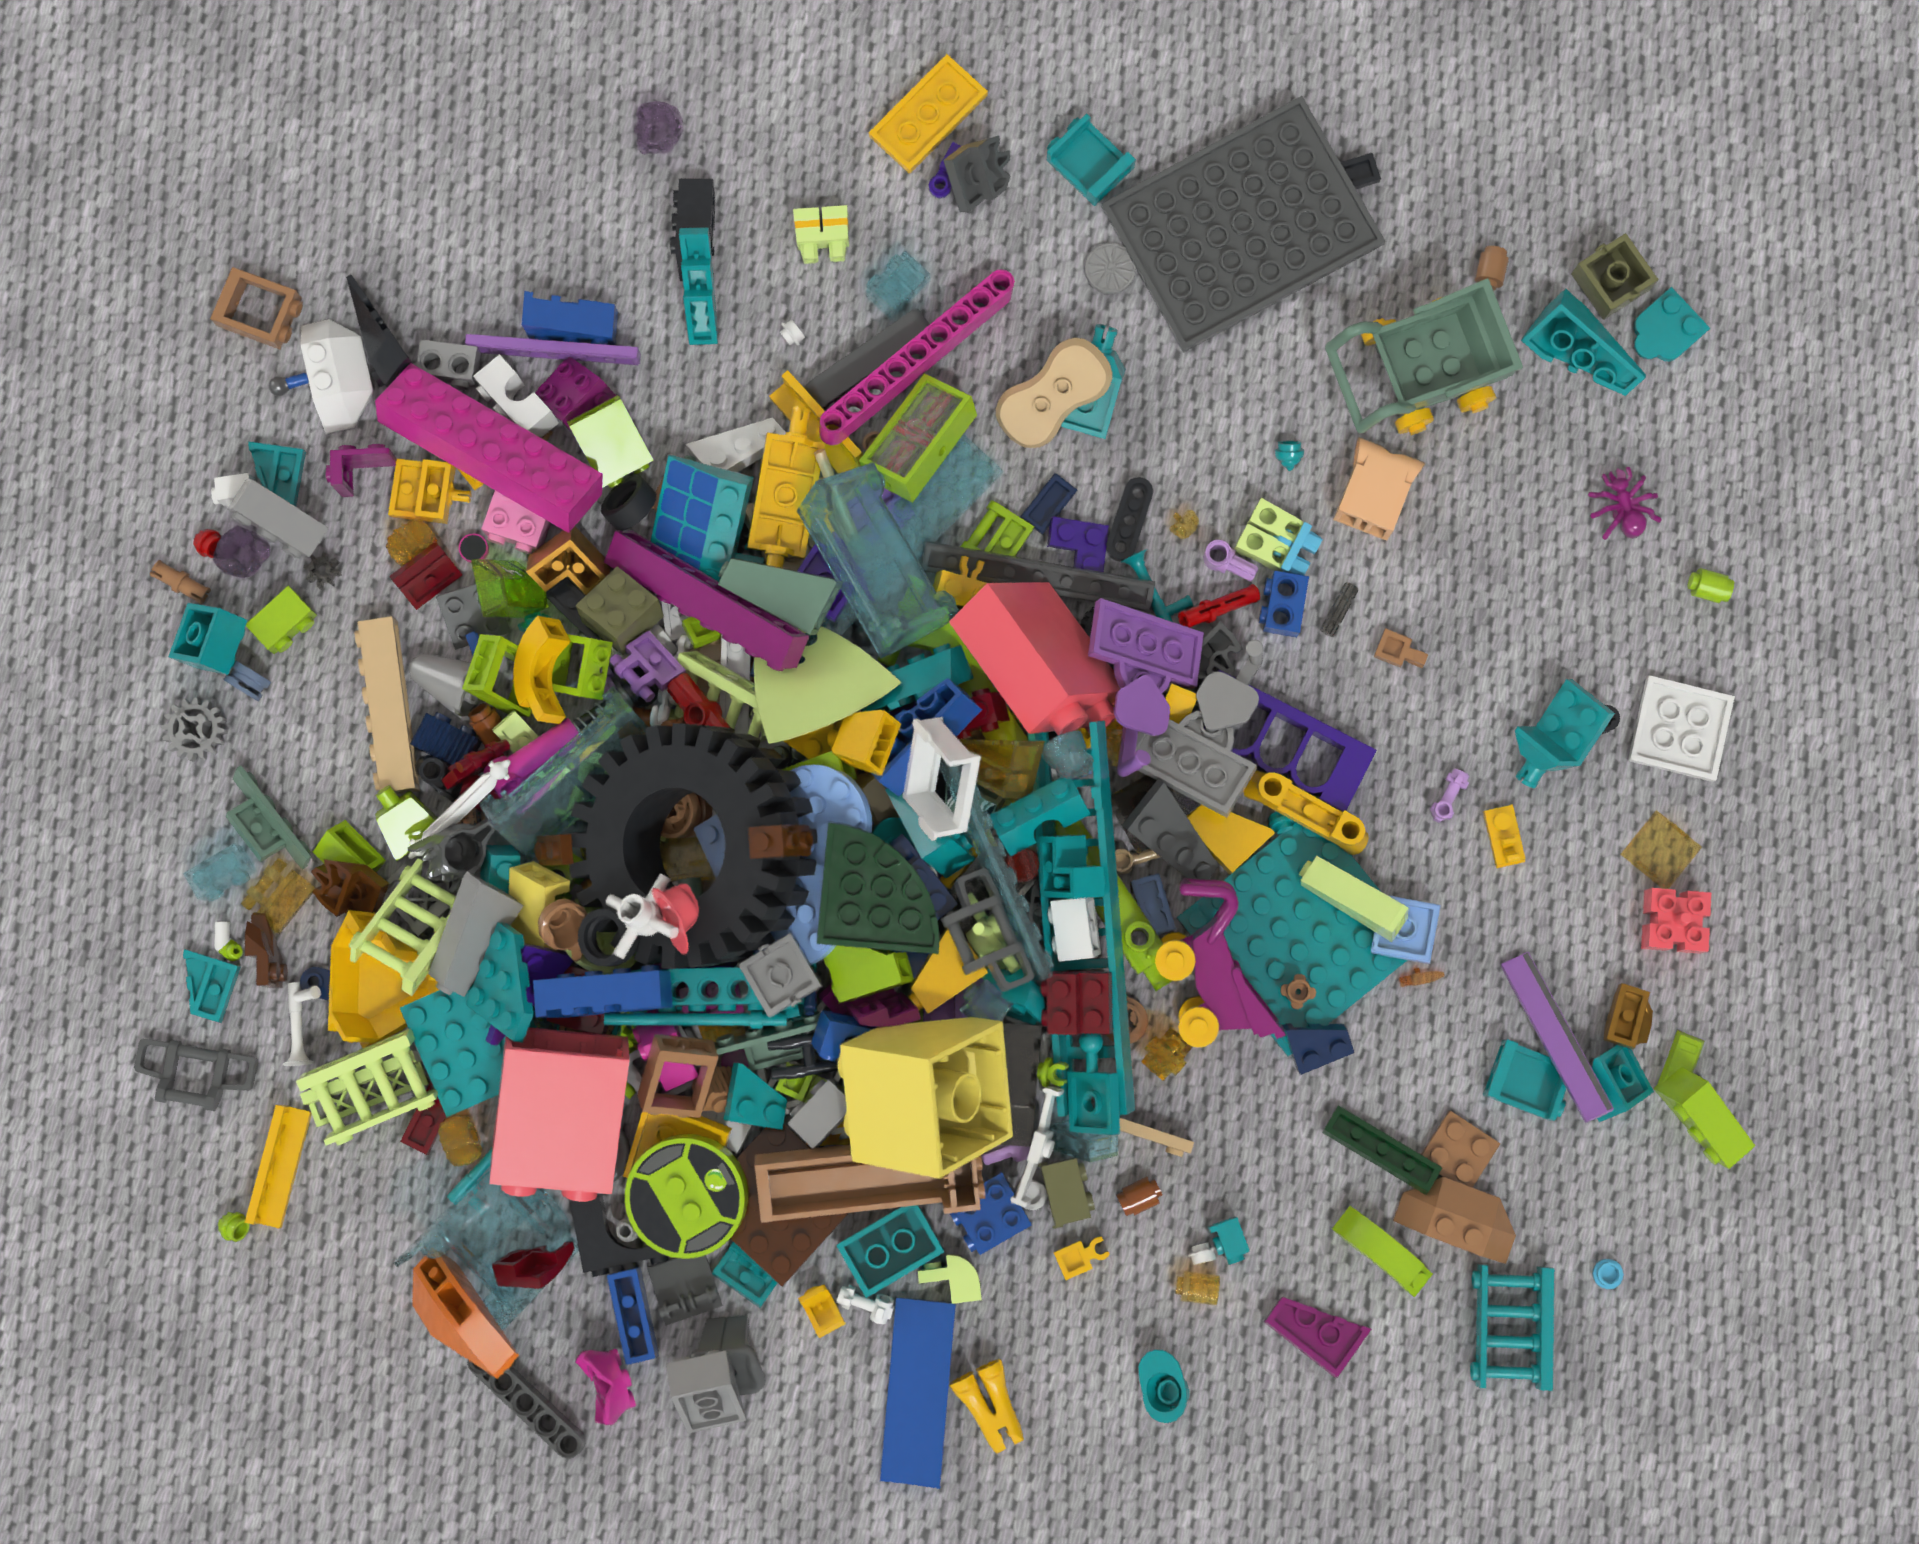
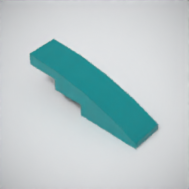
M709 227L680 228L681 270L684 286L683 299L689 345L718 344Z

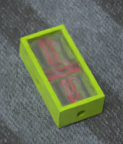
M924 373L859 460L866 479L913 503L976 418L977 412L972 396Z

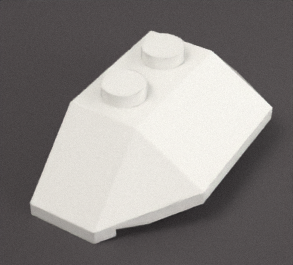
M330 319L302 325L300 345L312 398L325 434L354 428L374 393L362 337Z

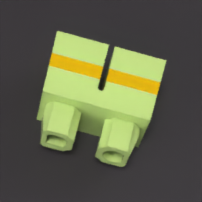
M847 205L822 207L823 232H821L819 207L793 209L797 247L801 251L804 264L819 262L818 249L829 248L830 261H845L846 247H849Z

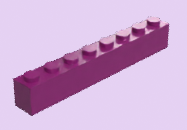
M615 531L604 560L605 564L614 569L619 567L647 591L657 594L656 598L658 600L673 604L678 607V612L700 620L702 627L718 631L723 634L722 638L724 640L743 646L747 654L766 660L767 666L777 671L797 668L809 635L721 587L715 579L634 531Z

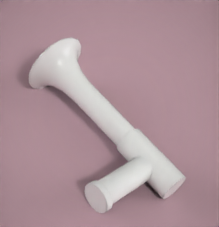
M300 982L288 983L292 1045L289 1059L282 1064L284 1066L314 1063V1061L306 1056L303 1046L302 1002L319 998L321 990L318 986H311L308 989L301 990Z

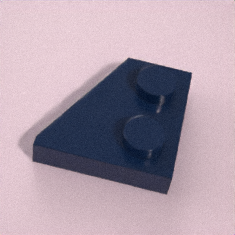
M1292 1023L1282 1025L1296 1069L1300 1075L1355 1053L1348 1030L1344 1024H1329L1326 1026L1308 1024V1027H1293Z

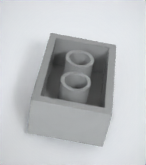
M248 479L244 482L227 508L233 512L231 515L232 519L245 527H249L250 524L257 527L258 531L256 534L269 542L275 543L277 540L284 544L281 549L294 558L300 559L301 556L310 557L328 530L327 526L253 479Z

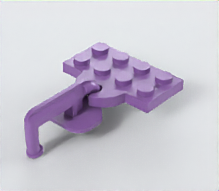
M1100 598L1095 602L1088 656L1114 664V676L1121 688L1116 693L1114 716L1117 722L1123 726L1117 773L1121 777H1126L1151 762V757L1146 751H1136L1138 731L1158 736L1163 734L1168 728L1170 706L1162 693L1168 688L1169 684L1172 683L1188 689L1197 687L1204 632Z

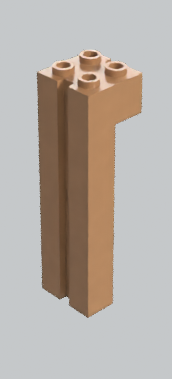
M850 1144L755 1155V1173L761 1222L942 1203L944 1214L981 1210L980 1199H985L984 1181L982 1180L981 1172L983 1170L981 1155L940 1179L852 1162Z

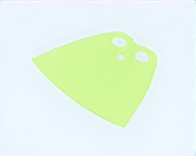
M822 626L817 633V641L810 646H805L802 653L805 661L800 664L798 663L797 668L777 671L767 666L766 660L761 657H754L756 701L769 744L792 739L835 723L879 700L901 683L891 672L864 650Z

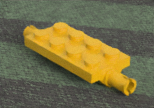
M792 407L789 432H786L785 435L769 432L766 434L747 542V549L763 551L767 554V565L783 568L784 559L788 558V556L805 559L820 475V468L814 452L824 449L825 446L824 443L808 439L806 432L811 410L804 408L801 413V419H799L801 407Z

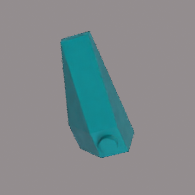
M1566 288L1545 307L1521 339L1525 345L1543 360L1551 363L1553 358L1559 359L1569 364L1568 371L1575 374L1578 368L1593 375L1595 383L1624 396L1646 378V374L1593 313Z

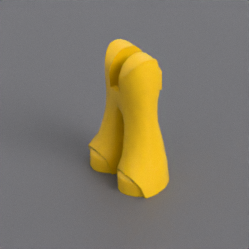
M1001 1359L993 1360L976 1368V1372L995 1409L994 1414L989 1409L972 1371L954 1379L949 1384L954 1394L971 1412L985 1439L996 1454L1006 1450L1002 1435L998 1432V1429L1004 1426L1014 1445L1024 1441L1022 1428L1007 1391L1005 1370Z

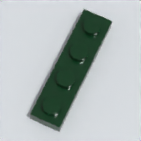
M1339 1105L1322 1132L1425 1195L1429 1193L1443 1168Z

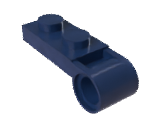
M902 833L889 843L911 863L921 877L932 900L937 920L958 905Z

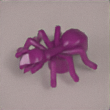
M1627 466V478L1625 472L1621 469H1616V477L1610 471L1608 474L1609 480L1605 474L1602 475L1605 485L1616 491L1617 496L1607 491L1588 493V496L1592 498L1606 497L1618 502L1590 514V517L1593 519L1613 510L1614 520L1603 534L1602 539L1604 540L1608 539L1618 523L1621 524V531L1627 538L1633 539L1643 534L1647 526V519L1641 512L1649 514V517L1658 523L1662 520L1661 517L1655 515L1652 508L1643 507L1639 504V502L1647 499L1658 498L1657 493H1646L1632 498L1646 480L1645 475L1640 477L1630 492L1626 490L1629 486V481L1633 477L1630 467Z

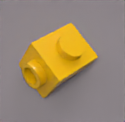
M824 1284L809 1288L803 1296L798 1298L819 1338L846 1324L831 1292Z

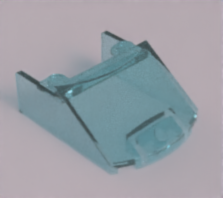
M489 1170L433 1221L393 1263L399 1267L414 1257L419 1251L428 1258L436 1259L451 1249L489 1289L490 1293L483 1302L502 1331H504L542 1289L497 1286L492 1264L511 1251L533 1249L545 1245L548 1251H554L561 1247L564 1242L573 1241L569 1230L572 1227L561 1208L543 1188H537V1192L531 1196H512L503 1192L501 1185L489 1184ZM574 1244L575 1249L571 1257L569 1258L568 1262L579 1251L578 1244Z

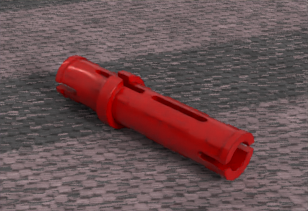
M1251 584L1248 587L1212 601L1206 599L1201 601L1199 606L1181 611L1178 614L1179 623L1189 628L1203 622L1211 623L1218 616L1258 602L1260 600V592L1254 584Z

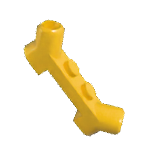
M1255 771L1243 791L1246 798L1268 806L1340 846L1350 855L1359 854L1364 850L1368 843L1369 835L1365 830L1363 822L1358 817L1345 810L1341 812L1292 784L1293 781L1278 773Z

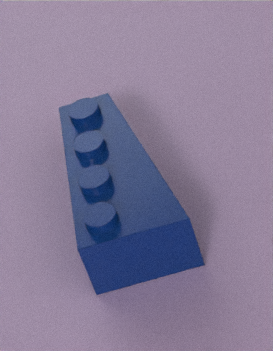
M947 677L917 699V705L907 711L902 710L895 716L896 720L901 723L900 729L882 776L873 774V776L899 797L904 792L914 733L913 720L943 717L944 725L957 736L982 709L965 691Z
M659 965L641 966V972H631V968L613 969V974L603 975V971L585 972V976L575 977V974H559L556 979L533 980L535 1017L570 1018L601 1015L604 1013L673 1008L670 971L660 970Z

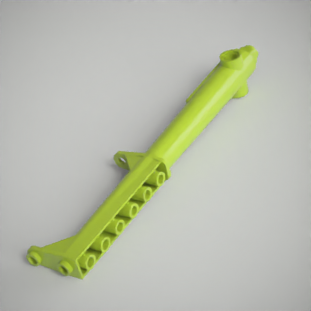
M942 607L935 612L932 609L924 612L917 618L919 622L898 636L892 633L880 641L883 654H887L904 645L931 651L935 655L933 649L949 643L951 648L961 645L974 678L958 684V686L970 697H973V691L989 688L990 692H998L949 623L954 617L953 613L950 611L946 614ZM1007 708L1010 721L998 724L999 729L982 733L998 758L993 783L1005 787L1014 780H1017L1024 793L1028 795L1032 791L1028 735L1026 736L1020 728L1022 724L1013 711H1009ZM1055 820L1056 835H1086V839L1093 838L1081 820L1066 828H1063L1062 824ZM1099 846L1088 847L1087 865L1100 866ZM1117 874L1123 954L1135 973L1139 975L1143 972L1154 990L1158 991L1173 981L1163 977L1158 972L1155 964L1156 953L1164 943ZM1095 906L1096 913L1105 925L1104 906ZM1136 931L1143 932L1147 937V943L1141 946L1135 945L1131 940V934Z

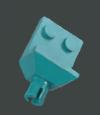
M1096 324L1091 343L1104 354L1111 366L1112 381L1110 387L1096 401L1080 406L1072 411L1064 419L1061 427L1106 439L1126 369L1117 352L1112 348L1118 330L1109 326L1106 338L1103 339L1106 325Z
M1566 679L1536 726H1517L1515 735L1520 754L1526 758V762L1521 770L1517 772L1516 778L1518 780L1524 778L1521 783L1530 788H1536L1541 777L1547 771H1559L1580 766L1615 713L1573 679Z

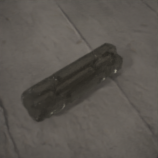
M1348 582L1343 585L1340 591L1341 595H1338L1327 615L1328 619H1325L1320 628L1323 634L1330 637L1336 634L1339 628L1338 624L1342 623L1352 604L1351 600L1355 598L1358 592V587Z

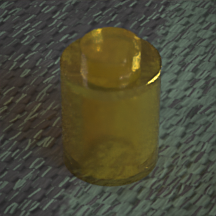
M1183 1271L1182 1277L1177 1276L1175 1294L1180 1295V1301L1216 1306L1219 1296L1220 1275Z

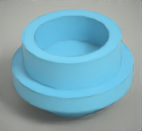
M1602 1259L1593 1268V1279L1601 1288L1614 1289L1623 1280V1269L1615 1260Z

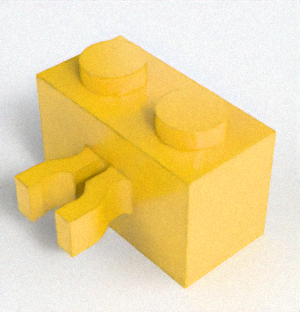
M961 556L959 563L960 575L945 570L936 572L929 600L962 609L987 584L986 582L976 580L977 575L983 569L984 562L978 560L976 568L971 571L969 577H967L969 571L967 568L969 557Z

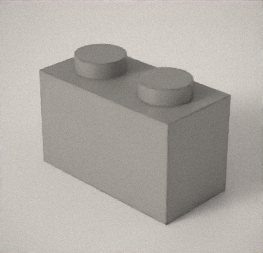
M822 1079L810 1091L813 1097L806 1104L801 1101L790 1112L793 1118L787 1124L813 1149L819 1147L841 1124L847 1111L845 1089L835 1079H829L827 1082Z

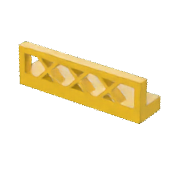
M787 370L781 375L784 384L769 396L770 400L790 422L792 407H801L799 419H801V413L804 408L811 410L806 435L811 441L824 443L819 435L820 418L825 412L824 409ZM834 424L826 426V428H828L829 430L839 429V427ZM849 437L837 445L824 443V449L831 467L841 479L849 478L861 467L859 460L863 453Z
M286 1105L275 1106L245 1223L282 1228L312 1115L311 1111Z

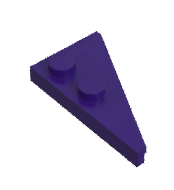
M524 943L525 946L520 949L523 963H527L530 986L525 988L527 1002L532 1003V1006H534L533 980L556 979L557 975L563 974L574 960L566 952ZM491 1025L485 1041L490 1045L497 1046L506 1035Z

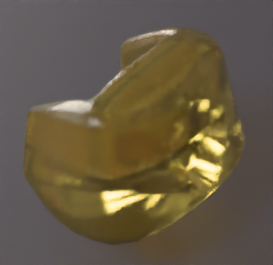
M1187 510L1182 517L1176 512L1173 517L1178 522L1170 526L1169 531L1180 539H1187L1197 529L1199 519L1193 510Z

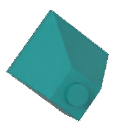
M1616 1044L1594 1059L1592 1069L1614 1108L1613 1111L1598 1117L1599 1123L1630 1110L1654 1093L1632 1049Z

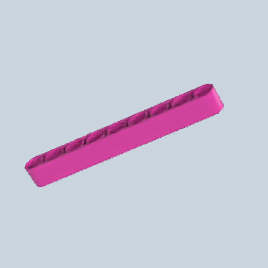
M1002 269L991 273L828 408L820 418L819 435L821 440L828 445L841 443L1008 304L1012 297L1015 282L1013 275L1007 270ZM999 285H1000V286L1005 287L1006 289H1005V290H999V289L995 288V286H999ZM983 303L985 307H977L974 304ZM954 320H962V321H964L965 323L959 325V324H956V323L953 322V321H954ZM941 337L944 339V341L937 342L932 338ZM919 354L924 358L914 359L912 355ZM900 372L902 376L894 377L890 373ZM872 389L880 390L882 393L875 395L870 393L869 391ZM858 407L861 411L851 412L848 408ZM834 424L837 425L839 429L829 430L828 428H826V426Z

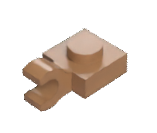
M1385 628L1374 657L1400 668L1404 660L1412 665L1423 668L1428 654L1410 648L1411 638Z

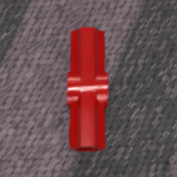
M687 673L680 674L667 685V692L684 712L686 724L731 728L722 717L723 713L720 705L716 701L708 700Z

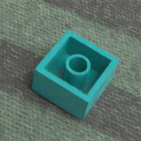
M187 603L168 658L197 669L228 675L235 663V655L239 643L245 635V627L248 620L217 607Z

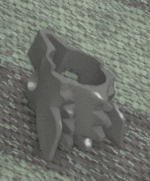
M488 817L476 825L454 824L435 835L407 847V850L409 852L426 850L422 860H431L426 876L431 879L442 875L440 879L449 882L454 880L448 891L453 894L460 887L465 873L468 871L474 874L483 864L486 844L496 830V826Z

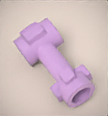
M1453 769L1452 773H1448L1445 780L1449 782V785L1439 803L1434 802L1430 808L1434 821L1440 823L1445 819L1450 820L1454 814L1452 803L1460 788L1464 790L1469 784L1467 782L1469 779L1468 774L1458 769Z

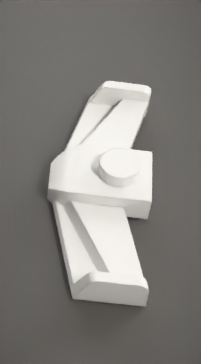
M1050 1085L1042 1091L1045 1093L1039 1127L1033 1136L1027 1157L1028 1163L1016 1193L1011 1197L1012 1203L1023 1207L1031 1204L1032 1199L1026 1196L1038 1164L1045 1161L1046 1158L1049 1159L1054 1149L1055 1142L1052 1141L1054 1131L1049 1130L1055 1096L1063 1095L1064 1089L1055 1085Z

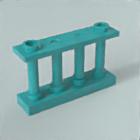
M1477 1264V1271H1472V1288L1477 1289L1476 1362H1471L1470 1365L1471 1380H1475V1386L1486 1388L1487 1378L1528 1379L1535 1383V1388L1541 1391H1553L1554 1268L1537 1266V1273H1532V1276L1488 1274V1265ZM1488 1286L1532 1288L1533 1291H1537L1536 1303H1532V1306L1489 1305ZM1487 1317L1531 1318L1533 1322H1536V1334H1532L1531 1337L1487 1335ZM1487 1347L1531 1349L1532 1352H1536V1364H1532L1531 1367L1487 1366Z

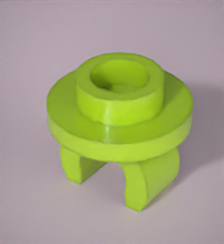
M1046 1057L1044 1062H1040L1037 1078L1041 1080L1042 1086L1048 1087L1051 1083L1055 1086L1065 1085L1067 1080L1058 1078L1056 1070H1065L1068 1068V1064L1065 1062L1054 1064L1052 1057Z

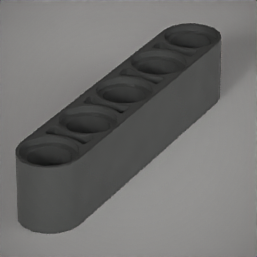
M919 309L910 311L806 384L805 390L826 411L827 406L833 402L836 403L930 324Z
M467 1360L470 1371L559 1456L567 1459L574 1458L584 1449L586 1442L584 1434L512 1365L503 1372L507 1373L512 1379L511 1387L505 1389L499 1385L497 1378ZM522 1394H529L533 1398L534 1405L532 1409H525L521 1406L520 1397ZM548 1414L554 1417L556 1425L553 1430H547L543 1427L541 1422L543 1415ZM570 1435L576 1438L578 1443L576 1450L570 1451L565 1448L563 1444L565 1436Z

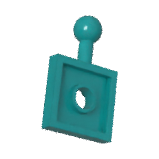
M1083 1033L1080 1036L1079 1045L1086 1053V1071L1067 1072L1069 1132L1105 1135L1120 1134L1118 1073L1098 1072L1097 1052L1103 1046V1038L1101 1034ZM1092 1096L1095 1099V1108L1092 1106Z

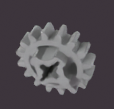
M194 697L192 704L187 699H182L181 708L173 704L174 714L164 715L169 720V723L161 725L162 729L168 731V734L164 735L162 739L166 742H172L167 749L171 752L177 751V757L184 759L187 755L188 760L195 762L197 755L200 759L207 760V752L216 755V744H225L220 739V736L228 734L227 730L221 728V725L225 724L227 720L223 717H217L221 710L217 707L212 708V703L208 700H205L202 704L201 699ZM193 711L204 712L203 714L199 713L197 716H191L189 714V712ZM188 721L197 725L196 730L200 737L192 734L193 730ZM212 726V734L209 737L210 727ZM192 742L200 745L197 748H187L185 746H189Z

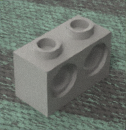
M420 339L416 366L441 381L450 383L455 389L468 390V386H477L473 376L479 371L481 352L476 346ZM432 360H440L438 368L434 370L428 369V364ZM461 363L469 364L466 372L456 373L458 365Z

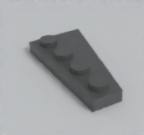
M1157 779L1122 826L1186 878L1209 880L1219 865L1166 784Z

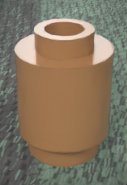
M1499 246L1485 247L1484 252L1480 254L1475 276L1476 283L1489 278L1493 291L1503 286L1509 261L1506 249Z

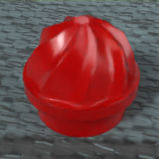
M210 529L200 530L195 535L193 541L198 554L203 557L208 556L209 558L218 556L225 544L220 533Z

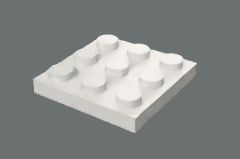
M1650 675L1647 676L1628 761L1711 782L1716 781L1735 696Z

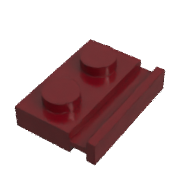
M435 541L389 577L417 610L461 577L462 573Z

